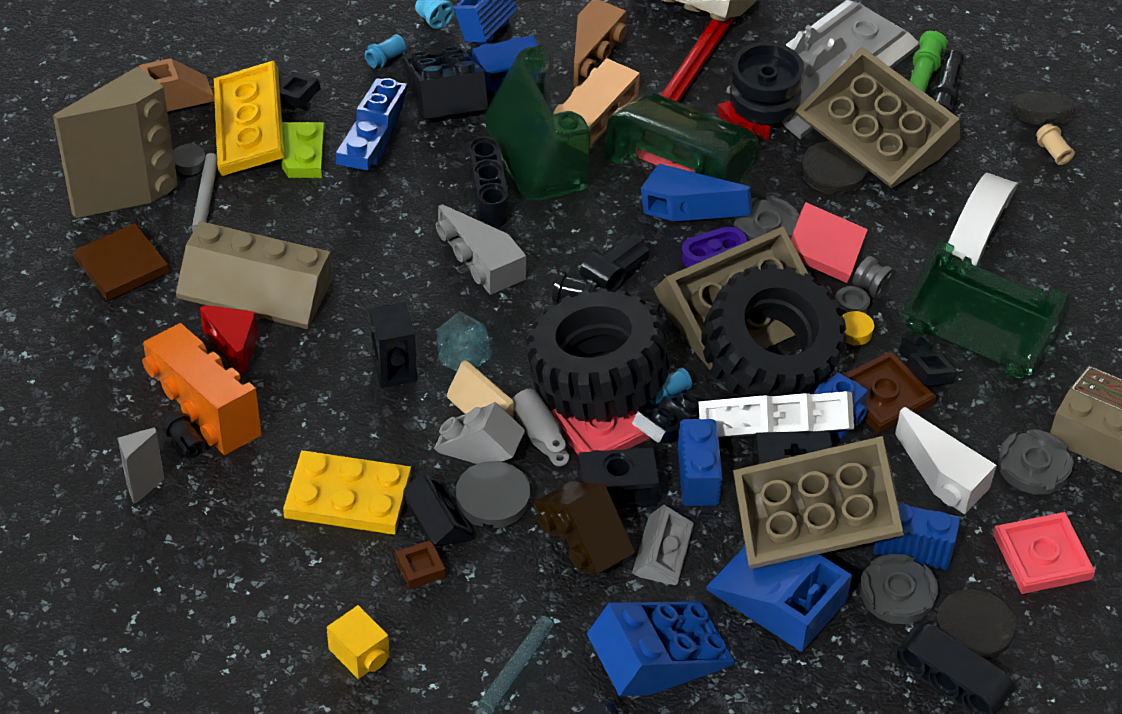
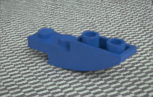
M376 78L357 108L356 122L336 151L335 164L367 171L371 164L378 165L399 118L407 92V84L396 82L390 78Z

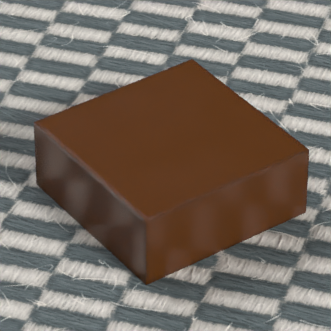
M431 540L395 551L397 565L409 590L445 578V567Z

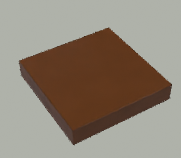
M135 223L73 250L74 259L106 301L169 273L166 261Z
M892 351L844 374L845 377L858 382L868 390L865 402L868 410L864 420L877 434L897 425L900 410L904 407L918 414L935 404L936 396L918 380L912 371Z

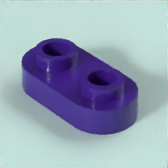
M723 227L691 237L682 245L681 260L686 267H690L747 242V237L743 231L735 227Z

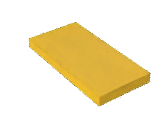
M275 61L214 78L217 167L220 174L224 176L285 158L279 73Z

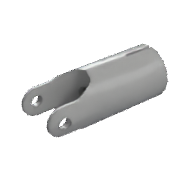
M529 388L520 391L512 398L514 401V416L532 443L542 453L546 454L555 466L566 465L569 461V454L565 450L566 443L561 436L560 424L536 389ZM559 457L564 458L562 461L557 460Z

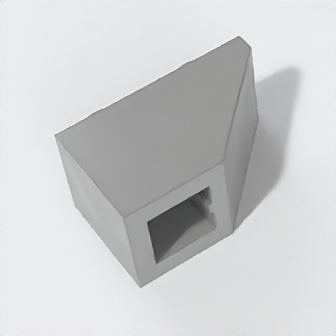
M494 402L482 408L476 407L469 413L457 418L451 417L446 420L439 430L440 436L434 449L440 454L476 464L487 461L502 462L513 458L525 430L503 408Z

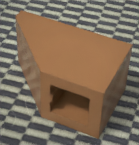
M172 58L139 65L140 69L164 87L167 112L215 101L206 75Z

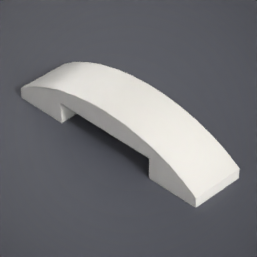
M987 172L982 176L957 221L943 254L942 263L974 273L985 252L986 243L1003 209L1007 208L1018 183Z

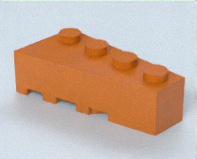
M179 323L143 342L145 358L142 359L145 370L152 378L157 377L160 380L167 397L170 400L176 399L182 412L190 416L191 423L195 421L209 446L215 445L225 456L261 436L256 388L250 382L244 385L240 384V374L233 368L225 370L221 357L214 351L207 354L204 343L183 324Z

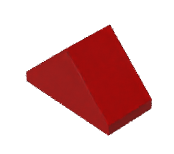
M210 305L200 307L204 334L233 369L240 375L246 373L258 337L255 312Z

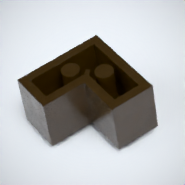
M570 481L534 501L538 510L536 517L540 527L549 536L566 538L570 547L568 550L569 558L580 572L599 574L635 553L605 483Z

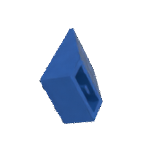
M744 546L710 582L706 590L803 652L846 603L852 574L820 554L750 569L746 547Z
M701 601L608 603L587 633L619 696L652 695L730 667L735 663Z

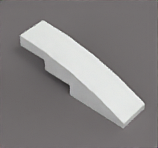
M852 392L805 393L783 396L764 395L700 401L699 419H714L717 421L718 438L755 436L756 432L853 430Z

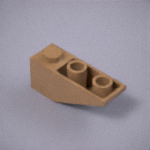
M591 0L578 14L573 87L580 86L588 78L592 69L596 68L602 60L609 57L614 46L625 39L628 31L626 10L601 0Z

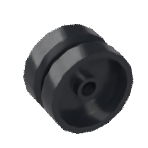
M775 42L753 43L736 53L732 62V81L730 84V104L735 112L744 119L759 124H776L792 117L795 114V110L800 106L801 86L804 78V64L798 53L786 45Z

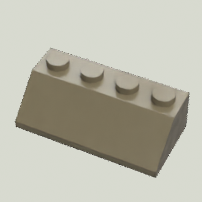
M199 221L185 247L176 297L204 305L254 311L258 318L309 329L332 282L330 251Z

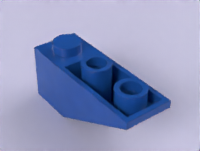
M663 164L657 165L641 187L644 214L670 221L749 216L752 213L750 186Z

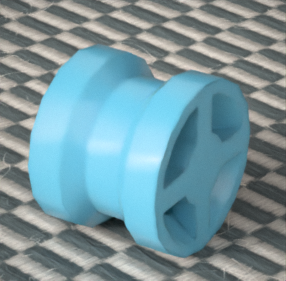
M417 0L415 5L417 14L426 19L427 23L434 29L446 26L455 13L453 4L449 0Z

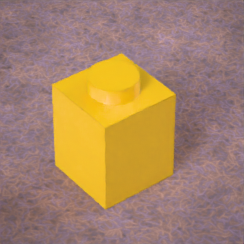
M359 605L327 626L329 650L358 680L368 672L380 669L386 660L390 658L388 634Z

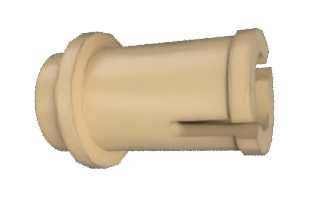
M1046 124L1037 131V143L1048 150L1058 165L1066 164L1073 158L1075 151L1063 139L1058 126Z

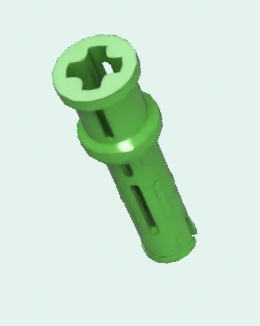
M927 31L921 35L919 40L920 49L913 56L915 67L909 82L924 93L932 73L939 69L941 65L940 55L945 52L948 45L946 37L937 31Z

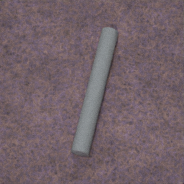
M209 153L205 156L192 231H194L199 221L207 223L217 170V155L214 153Z

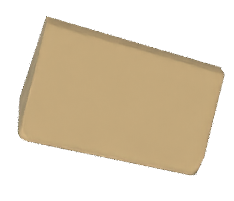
M466 360L461 362L448 390L447 398L465 414L476 407L482 408L496 402L514 419V401L470 362Z

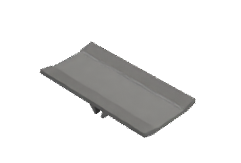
M850 0L844 1L812 26L807 25L805 31H798L796 37L786 44V46L798 53L804 64L800 105L861 47L865 48L890 68L895 67L919 48V42L909 32L862 4ZM730 86L727 87V91H726V92L729 93V94H730ZM796 114L788 120L782 121L784 126L799 139L814 129Z

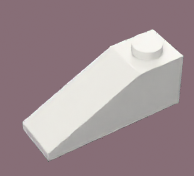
M904 407L900 410L895 435L933 494L948 506H952L966 514L990 489L996 465L908 408Z

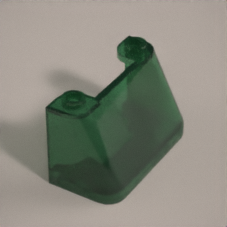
M543 44L528 47L517 54L485 113L486 129L491 138L498 142L501 158L522 197L532 201L544 200L588 189L590 129L584 118L575 112L565 111L552 114L544 99V71L548 69L550 59Z
M649 93L618 108L610 116L607 122L605 159L620 165L627 154L635 159L642 149L693 169L695 173L739 184L758 158L759 141L754 133L746 128L661 95Z
M938 239L901 311L902 318L907 322L906 328L921 336L928 333L1004 366L1003 370L1014 377L1023 378L1024 375H1032L1069 313V294L1053 287L1049 295H1043V289L1036 286L1035 290H1031L972 265L971 258L967 256L962 261L960 257L952 254L955 249L954 245Z

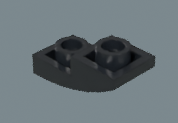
M687 393L663 396L657 408L638 411L632 424L658 444L668 442L679 437L680 422L683 419H699V401Z

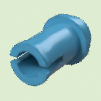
M395 34L379 44L369 45L365 51L367 63L373 68L384 67L386 61L405 53V41L400 35Z
M679 368L669 374L665 384L660 387L659 393L652 400H647L652 405H659L663 396L675 395L692 387V380L689 373L684 368Z

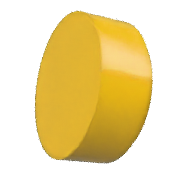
M850 311L842 315L846 324V330L843 333L846 336V343L850 345H863L871 340L874 322L869 315L859 311Z

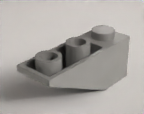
M443 204L438 206L436 229L440 238L443 241H448L453 248L456 258L468 266L474 281L477 284H482L490 295L526 280V255L509 234Z

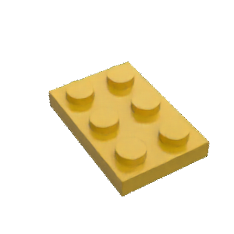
M301 450L283 508L284 518L396 535L405 501L403 490L411 479V466Z

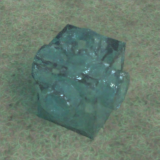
M459 311L435 330L439 351L438 356L440 363L445 367L458 371L461 362L466 360L475 368H478L491 358L486 326L467 314Z

